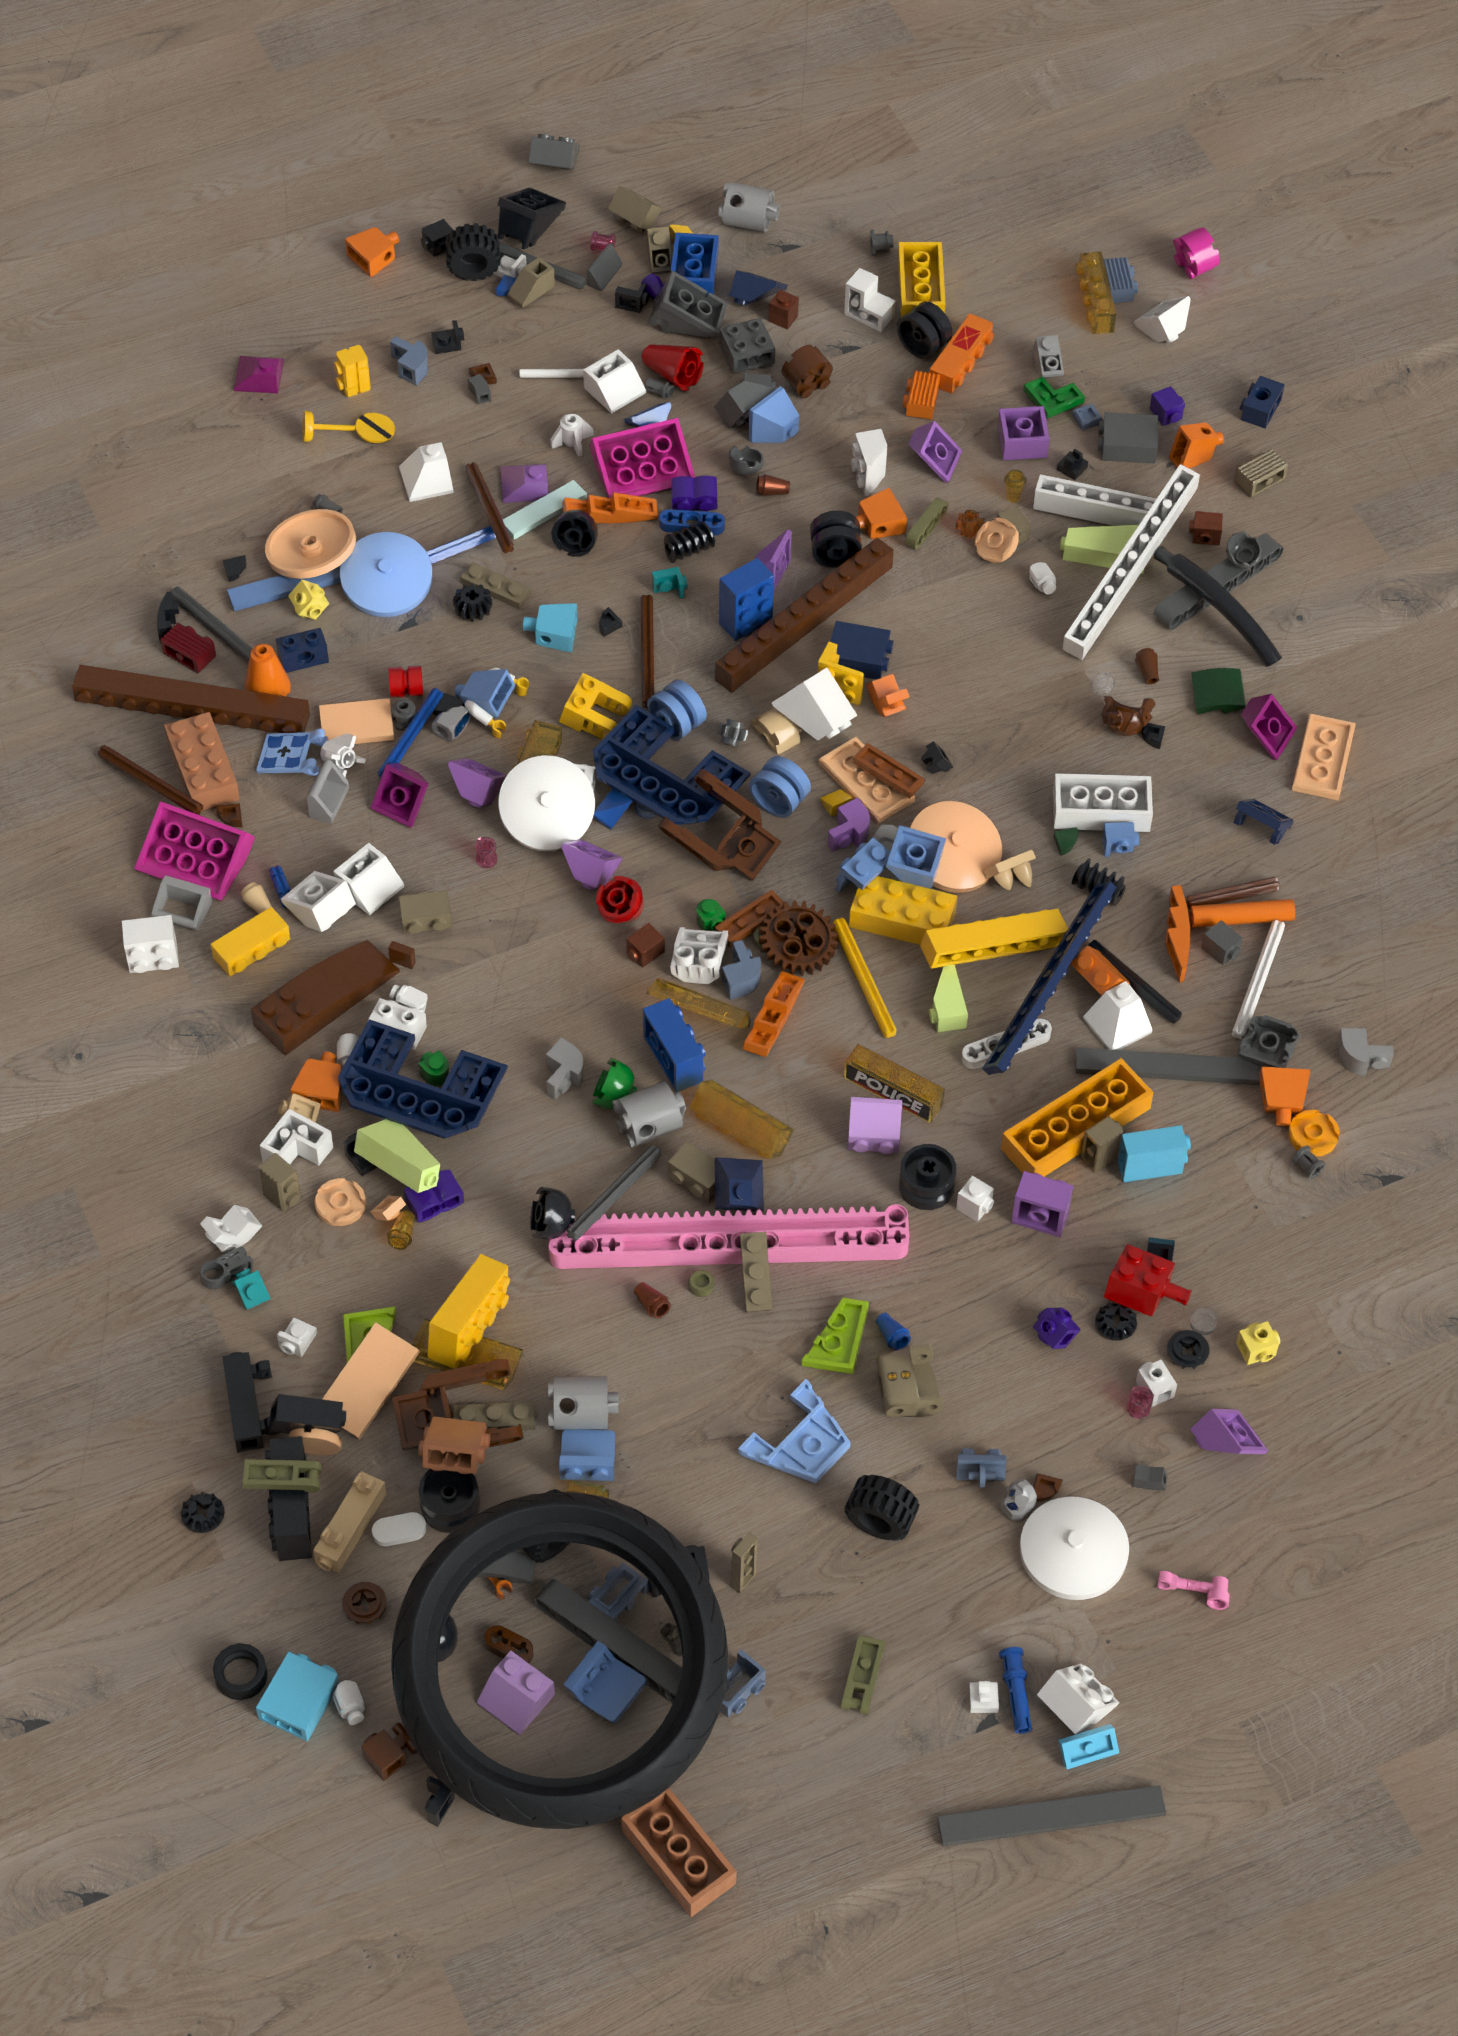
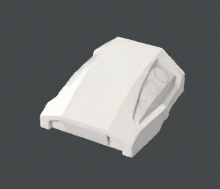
M680 927L674 944L670 966L671 974L686 983L709 984L720 977L722 957L727 945L728 931L690 930Z

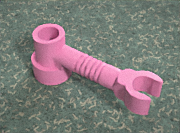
M1160 1571L1157 1585L1159 1589L1175 1590L1179 1588L1207 1593V1605L1210 1608L1223 1610L1229 1606L1230 1595L1227 1592L1229 1582L1227 1578L1216 1576L1212 1578V1583L1180 1578L1171 1572Z

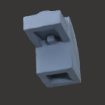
M395 336L390 341L391 357L398 360V376L417 386L428 373L426 346L419 340L412 345L408 341Z
M742 940L733 942V959L735 963L722 967V982L730 1000L752 993L760 983V956L753 958L751 950L745 948Z

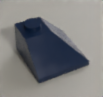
M736 270L729 296L735 297L734 302L747 305L748 302L755 303L776 294L779 290L783 291L787 289L788 285L750 272Z
M715 1158L716 1209L764 1211L763 1160Z

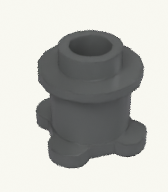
M870 230L872 256H876V251H887L889 253L890 248H893V235H889L888 231L874 234V230Z
M403 699L393 704L392 719L395 720L396 729L399 731L407 728L414 718L416 708L412 701Z

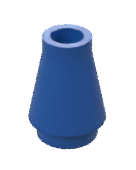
M882 1313L877 1317L875 1322L889 1348H893L896 1351L905 1348L909 1344L911 1337L908 1329L894 1320L888 1313Z

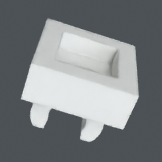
M990 1681L970 1682V1713H998V1683Z

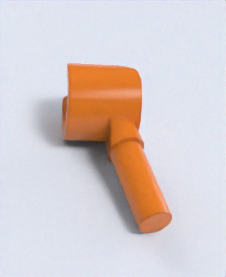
M487 1577L496 1588L495 1594L497 1598L504 1599V1594L499 1590L502 1587L507 1588L512 1593V1584L509 1581H500L495 1577Z

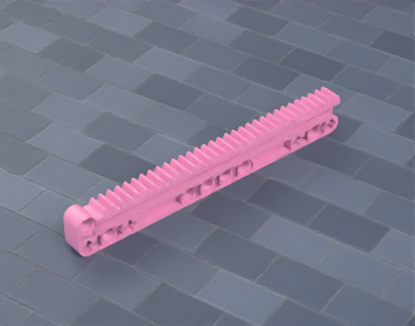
M894 1204L887 1207L885 1212H877L874 1206H871L869 1212H866L864 1207H861L859 1212L850 1207L849 1212L846 1213L844 1208L840 1207L838 1213H835L833 1208H830L828 1213H825L823 1208H819L817 1214L814 1213L812 1208H809L807 1214H804L802 1208H799L797 1214H794L792 1209H788L787 1214H783L782 1210L778 1209L776 1215H773L771 1209L767 1210L766 1215H763L761 1210H757L756 1215H752L751 1211L747 1210L744 1216H742L740 1210L736 1211L735 1216H732L729 1210L726 1211L725 1216H721L719 1211H716L715 1215L711 1216L709 1211H706L704 1217H701L698 1211L695 1212L693 1217H690L688 1211L684 1213L683 1217H680L678 1212H675L671 1218L667 1212H664L662 1218H659L657 1212H654L652 1218H649L647 1213H644L642 1218H638L637 1214L633 1213L631 1219H628L626 1213H623L621 1219H618L615 1213L612 1214L611 1219H607L606 1215L603 1214L576 1241L567 1237V1231L561 1237L549 1239V1260L551 1265L558 1269L742 1264L741 1248H738L741 1246L740 1234L766 1232L767 1245L772 1246L768 1248L769 1263L898 1260L904 1258L908 1253L910 1237L908 1212L902 1205ZM896 1219V1220H899L900 1222H893V1221H891V1220ZM872 1242L875 1243V1245H869L867 1243ZM692 1247V1248H695V1249H694V1250H687L686 1248ZM589 1250L591 1252L583 1253L582 1251Z

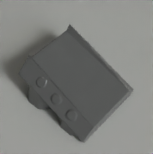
M1267 1015L1255 1016L1249 1023V1030L1245 1038L1242 1039L1237 1055L1243 1060L1263 1067L1286 1068L1301 1035L1290 1023Z

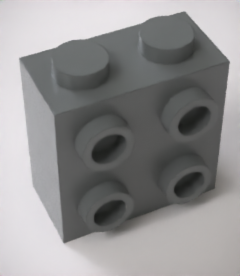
M761 318L719 328V344L733 374L775 364V346Z

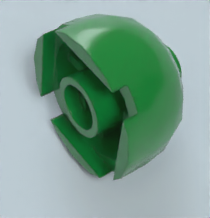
M612 1057L607 1062V1064L611 1065L609 1070L603 1069L596 1084L593 1096L598 1097L591 1102L594 1105L609 1110L613 1109V1100L637 1091V1087L633 1086L635 1079L633 1071L626 1064Z

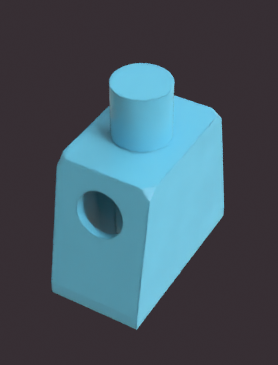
M577 604L539 606L537 618L524 617L523 631H534L536 644L539 646L572 652L578 619Z

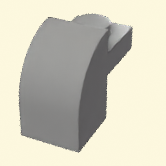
M1341 1028L1338 1053L1340 1061L1346 1069L1352 1073L1366 1076L1368 1067L1375 1069L1390 1068L1394 1055L1393 1046L1368 1045L1366 1029Z
M560 1038L546 1054L547 1069L554 1073L546 1081L547 1095L554 1100L561 1093H566L571 1084L579 1088L584 1077L581 1052L574 1045Z

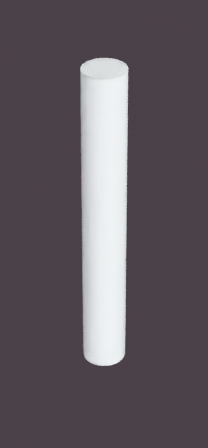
M520 369V378H584V369Z

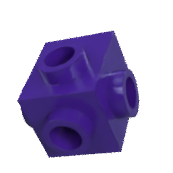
M1061 1307L1044 1309L1037 1316L1038 1321L1033 1325V1328L1038 1333V1338L1052 1349L1066 1348L1081 1330L1072 1320V1315Z

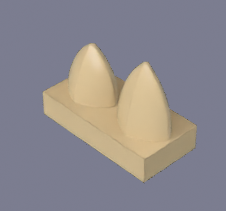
M1029 850L984 869L983 872L986 879L994 876L1001 887L1011 890L1013 883L1012 869L1016 877L1024 885L1031 887L1032 869L1029 861L1036 859L1033 850Z

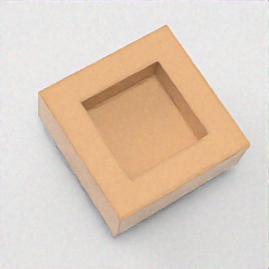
M388 1195L370 1212L376 1220L391 1221L400 1214V1210L406 1204L400 1196Z

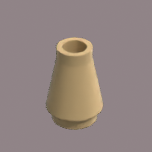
M256 882L250 883L241 891L242 901L258 914L272 907L263 887Z

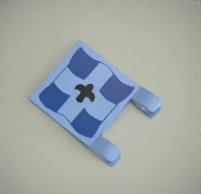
M316 729L306 733L267 734L256 769L257 773L302 772L312 776L317 775L320 767L316 766V760L313 758L305 759L310 743L323 746L328 741V737L324 736L325 731L323 729Z

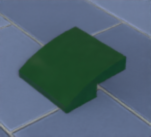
M1214 668L1191 672L1195 706L1198 714L1222 709L1223 714L1246 707L1240 669Z

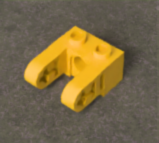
M582 673L564 706L559 722L578 732L584 730L603 740L617 723L591 708L597 704L618 715H626L633 702L628 695Z

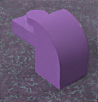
M859 798L838 807L837 823L839 826L828 831L827 845L832 852L839 848L847 847L851 842L858 848L863 842L867 841L869 836V812Z

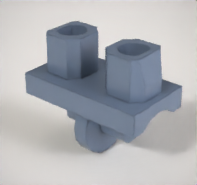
M963 1448L961 1454L957 1456L956 1478L957 1480H978L979 1488H985V1480L1005 1481L1006 1455H1001L999 1449H989L986 1451V1455H976L973 1449Z

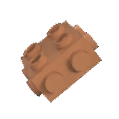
M433 1417L430 1427H425L423 1440H420L418 1456L423 1457L422 1468H430L434 1471L448 1470L461 1474H476L479 1464H484L486 1450L490 1446V1434L486 1433V1423Z

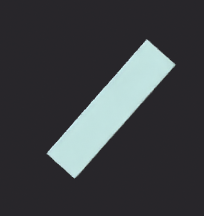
M572 480L503 519L509 535L515 540L563 513L562 502L565 497L586 500L587 493Z

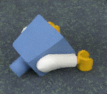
M495 667L487 671L472 673L466 684H458L456 686L455 695L457 698L462 699L464 707L469 710V713L485 726L489 725L492 727V735L495 738H501V732L497 728L505 732L506 724L503 720L494 721L492 718H498L514 687L517 695L525 696L529 688V681L524 677L517 680L507 669Z

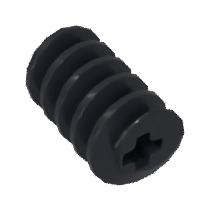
M703 521L698 522L696 525L692 524L689 528H682L681 531H675L673 534H667L664 537L665 552L671 563H675V555L679 560L684 559L683 552L687 557L692 556L691 549L694 553L698 554L700 552L699 546L704 551L708 549L707 543L712 548L715 546L714 535L709 526Z
M1088 858L1076 870L1072 878V885L1077 883L1078 888L1084 889L1086 887V891L1091 893L1095 885L1111 881L1117 887L1112 894L1111 904L1116 906L1122 899L1126 889L1124 885L1125 877L1121 876L1118 880H1115L1116 872H1112L1110 876H1107V867L1099 872V863L1090 867L1091 859Z

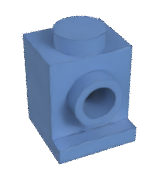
M1133 822L1104 823L1102 839L1105 857H1109L1110 853L1133 852L1134 846H1139V832L1134 831Z

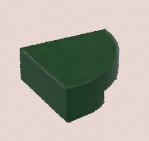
M1077 827L1054 832L1053 837L1060 855L1070 852L1071 848L1076 844L1078 838Z

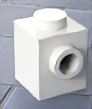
M972 1176L958 1193L956 1210L978 1222L985 1213L991 1210L994 1204V1188Z
M1162 1360L1154 1363L1147 1362L1138 1370L1136 1384L1151 1408L1175 1397L1177 1383Z

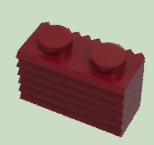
M176 623V626H173V629H170L160 640L164 655L171 657V659L188 667L193 672L195 671L196 674L216 657L215 644L212 639L207 636L203 638L190 626L185 627L180 623Z

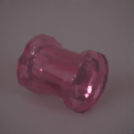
M593 231L590 244L591 250H604L609 243L615 248V234L609 236Z
M491 837L479 838L475 845L477 852L476 863L482 868H491L498 861L495 852L496 842Z
M1141 1385L1132 1388L1127 1404V1411L1131 1417L1142 1419L1149 1415L1153 1401L1152 1391L1146 1386Z

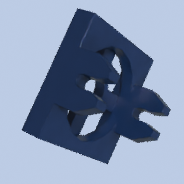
M1256 799L1239 801L1236 807L1238 812L1233 823L1242 825L1249 815L1275 829L1270 843L1276 845L1279 844L1286 830L1291 828L1294 821L1292 818Z

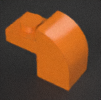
M894 674L866 684L872 703L881 716L886 717L906 709L903 700L909 698L907 688L899 691Z

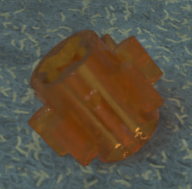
M966 510L963 514L959 513L958 520H956V529H961V536L972 538L977 535L978 530L984 524V518H979L980 512Z

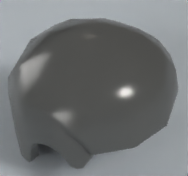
M733 446L729 451L730 466L738 475L748 476L755 474L764 465L763 454L758 450L750 449L749 446H745L743 450H738L736 446Z
M1239 532L1233 534L1228 540L1226 553L1228 560L1234 566L1242 569L1251 568L1261 559L1262 548L1256 537H1251L1246 532Z

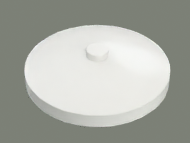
M543 755L524 760L509 772L500 789L498 809L503 826L518 843L532 850L552 852L562 850L563 843L578 840L585 834L594 815L595 797L587 776L575 764L560 757Z
M1082 1497L1057 1498L1038 1507L1029 1516L1023 1527L1020 1539V1557L1024 1569L1035 1584L1056 1597L1069 1600H1085L1097 1597L1110 1590L1120 1580L1126 1569L1129 1556L1127 1533L1116 1515L1098 1502Z

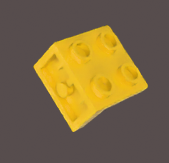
M828 642L818 661V673L828 668L849 703L860 705L864 674L839 665L840 655L837 654V644Z

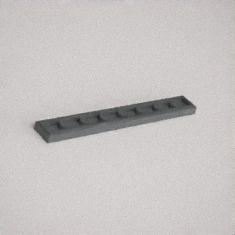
M1076 1048L1075 1073L1097 1074L1122 1058L1142 1078L1260 1085L1259 1072L1263 1066L1243 1060L1242 1058Z
M1153 1786L938 1816L937 1821L943 1847L1165 1816L1166 1809L1161 1787Z

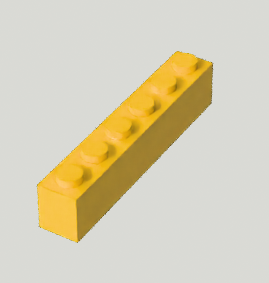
M1044 909L1039 912L1021 913L1015 916L998 917L985 921L978 920L973 923L954 924L949 927L931 928L925 931L920 947L930 968H937L1056 948L1068 927L1059 909Z

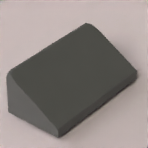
M609 243L587 270L589 287L599 291L604 290L621 268L622 261L612 244Z

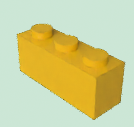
M270 907L211 943L213 959L231 977L235 973L242 972L248 965L263 959L268 953L284 946L287 941L291 940L289 926Z

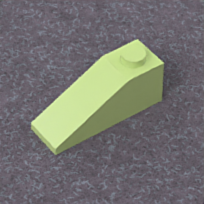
M955 965L943 966L933 998V1008L929 1009L931 1024L935 1023L937 1033L967 1028L968 1012Z

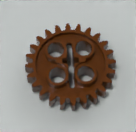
M793 900L791 907L786 902H783L782 909L776 905L773 912L768 911L767 919L763 918L762 927H760L758 933L761 935L758 943L763 944L760 951L763 953L768 952L765 960L773 959V968L780 964L782 966L781 972L788 968L790 969V974L793 975L795 970H799L801 976L804 975L805 970H808L813 975L815 968L821 971L823 964L829 965L830 958H833L836 952L834 949L838 945V942L835 941L837 940L838 933L833 932L836 925L829 924L831 916H822L824 909L816 912L814 911L815 904L807 908L806 901H803L802 905L798 906L796 900ZM801 922H805L809 924V926H803L801 925ZM778 929H784L787 933H781ZM810 943H815L819 947H812ZM787 950H793L796 954H790Z

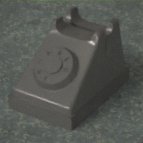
M671 271L665 284L653 301L654 306L648 323L652 326L660 325L662 327L661 331L666 334L680 333L715 338L719 334L727 302L710 292L707 294V290Z

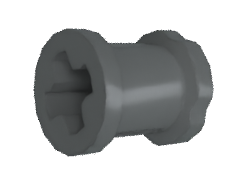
M1308 1145L1300 1148L1292 1158V1162L1295 1165H1300L1307 1172L1309 1179L1318 1176L1326 1166L1325 1161L1319 1160L1311 1152V1148Z

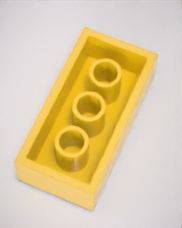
M899 242L898 281L900 318L911 312L914 307L923 301L932 302L945 313L942 242Z
M877 876L863 890L858 887L850 909L849 927L920 945L926 930L952 926L956 914L958 896Z
M483 1254L479 1255L429 1322L428 1358L453 1369H456L461 1361L465 1362L474 1343L478 1344L485 1328L493 1324L496 1313L499 1309H504L508 1302L507 1288L510 1283L508 1265Z

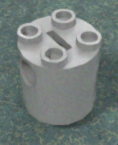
M734 182L730 184L725 183L723 189L725 201L724 204L720 205L718 216L721 217V222L725 225L767 232L771 220L777 221L780 205L774 203V190Z
M665 1081L612 1101L613 1109L620 1118L616 1120L617 1127L621 1134L626 1133L625 1137L630 1148L683 1127L682 1119L686 1110L684 1099L680 1092L673 1093Z
M608 1376L554 1377V1381H549L548 1400L554 1399V1407L549 1408V1426H554V1430H608V1414L619 1413L618 1392H608ZM564 1398H571L575 1402V1406L566 1409L561 1405L560 1401Z

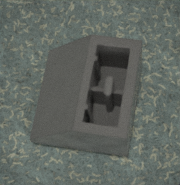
M538 133V138L532 137L529 163L574 169L580 144L575 143V139L559 136V140H554V136Z
M743 381L727 391L714 408L728 428L734 425L740 427L749 420V409L775 391V388Z

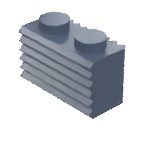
M1127 257L1104 258L1101 263L1100 275L1107 303L1133 302L1134 294L1138 293L1137 281L1132 279L1134 278L1133 265H1129Z

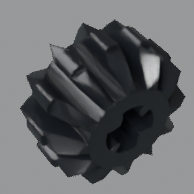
M474 583L471 586L463 584L462 589H456L453 599L455 612L463 618V621L468 618L472 622L475 618L482 620L484 615H489L493 605L489 589H484L482 584L479 586H475Z

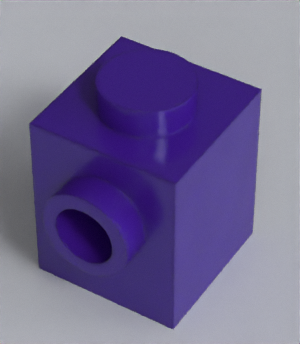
M1171 386L1152 393L1150 410L1154 415H1158V420L1162 426L1182 419L1185 403L1183 398L1178 396Z

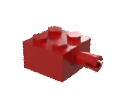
M1126 1244L1109 1276L1104 1298L1153 1317L1161 1299L1166 1297L1186 1306L1192 1290L1170 1282L1175 1266L1174 1262Z

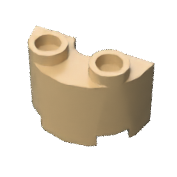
M775 707L751 720L750 725L759 735L763 734L766 737L768 745L777 755L801 742L799 733L802 731V728Z

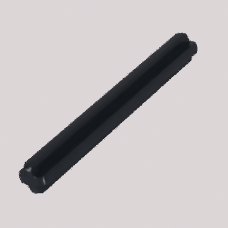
M1093 940L1088 944L1089 947L1099 950L1130 982L1129 985L1167 1020L1173 1024L1180 1020L1182 1015L1180 1010L1099 941Z

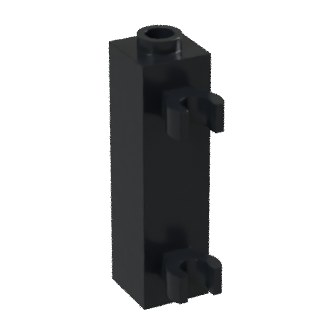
M234 1352L228 1356H222L237 1452L264 1448L262 1435L279 1434L278 1432L268 1431L270 1416L260 1420L254 1379L272 1378L269 1360H262L251 1365L249 1352Z

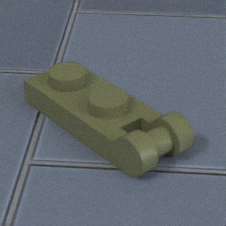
M245 1459L242 1481L243 1489L304 1490L309 1493H316L320 1490L318 1475L321 1474L322 1464L318 1461ZM300 1473H306L307 1478H299Z
M858 1635L841 1709L849 1711L852 1708L860 1710V1714H869L885 1641ZM853 1692L864 1693L863 1699L852 1697Z

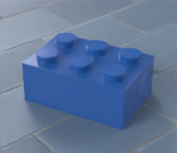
M675 233L671 271L707 290V294L710 292L713 295L718 262L719 235Z
M758 558L724 575L719 581V624L735 641L741 637L748 636L773 618L774 575Z
M668 998L643 1008V1037L675 1092L703 1082V1071H705L703 1057L706 1056L705 1050L701 1043L695 1041L692 1027L689 1024L686 1025L683 1021L680 1007L678 1005L674 1006L672 1000Z

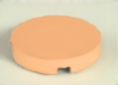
M998 517L994 518L995 520L984 523L978 530L975 538L978 555L990 563H1000L1011 557L1019 542V534L1015 525L1007 519Z
M345 1178L329 1180L320 1186L314 1204L317 1215L323 1222L331 1226H345L360 1219L365 1211L366 1197L364 1190L358 1183L346 1181Z
M297 1428L292 1430L288 1436H302L305 1453L333 1455L339 1453L342 1447V1439H339L340 1437L336 1433L319 1428L311 1429V1432H304L303 1428Z

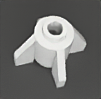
M576 414L565 415L560 420L559 427L550 439L551 447L553 449L562 446L564 442L566 446L574 447L578 457L582 456L581 441L594 436L592 426Z
M348 733L326 741L320 752L321 759L323 761L326 759L331 760L344 777H346L347 770H344V768H350L354 762L365 764L366 760L355 755L352 748L354 747L356 736Z

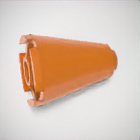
M267 644L256 645L250 653L244 690L287 696L291 692L290 679L274 649Z

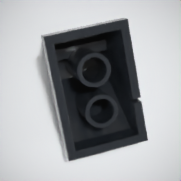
M530 187L499 197L498 239H503L504 235L505 237L512 236L521 241L522 249H527L528 246H535L541 235L561 212L565 210L566 202Z

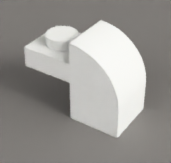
M233 1205L221 1220L206 1216L200 1223L206 1231V1237L215 1243L223 1253L230 1252L244 1245L262 1227V1224L248 1208Z

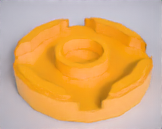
M1315 1109L1304 1110L1296 1114L1288 1131L1290 1143L1297 1151L1303 1146L1308 1145L1316 1157L1332 1152L1338 1143L1340 1134L1338 1124L1333 1117L1327 1113L1326 1115L1320 1113L1319 1110Z

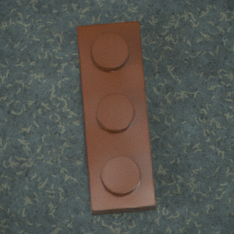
M869 743L853 757V764L909 799L924 785L923 777Z
M770 890L715 926V931H728L727 946L731 948L733 942L743 940L754 933L755 929L761 926L763 918L767 919L768 911L773 912L776 905L782 909L784 901L773 890Z

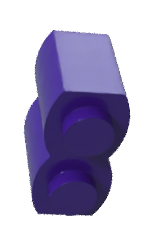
M679 476L672 478V510L691 511L696 509L711 511L718 509L717 477L698 476L693 478Z
M450 1169L439 1170L437 1186L420 1193H417L408 1186L404 1189V1200L418 1223L427 1221L441 1212L449 1211L464 1203V1192Z

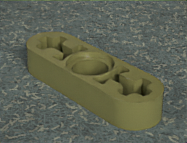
M938 497L934 499L909 531L905 541L907 546L917 550L946 514L948 502Z

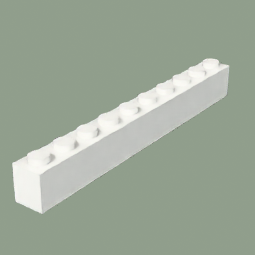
M1181 464L1179 465L1065 634L1062 650L1080 660L1084 659L1153 556L1155 550L1159 547L1197 490L1200 474Z

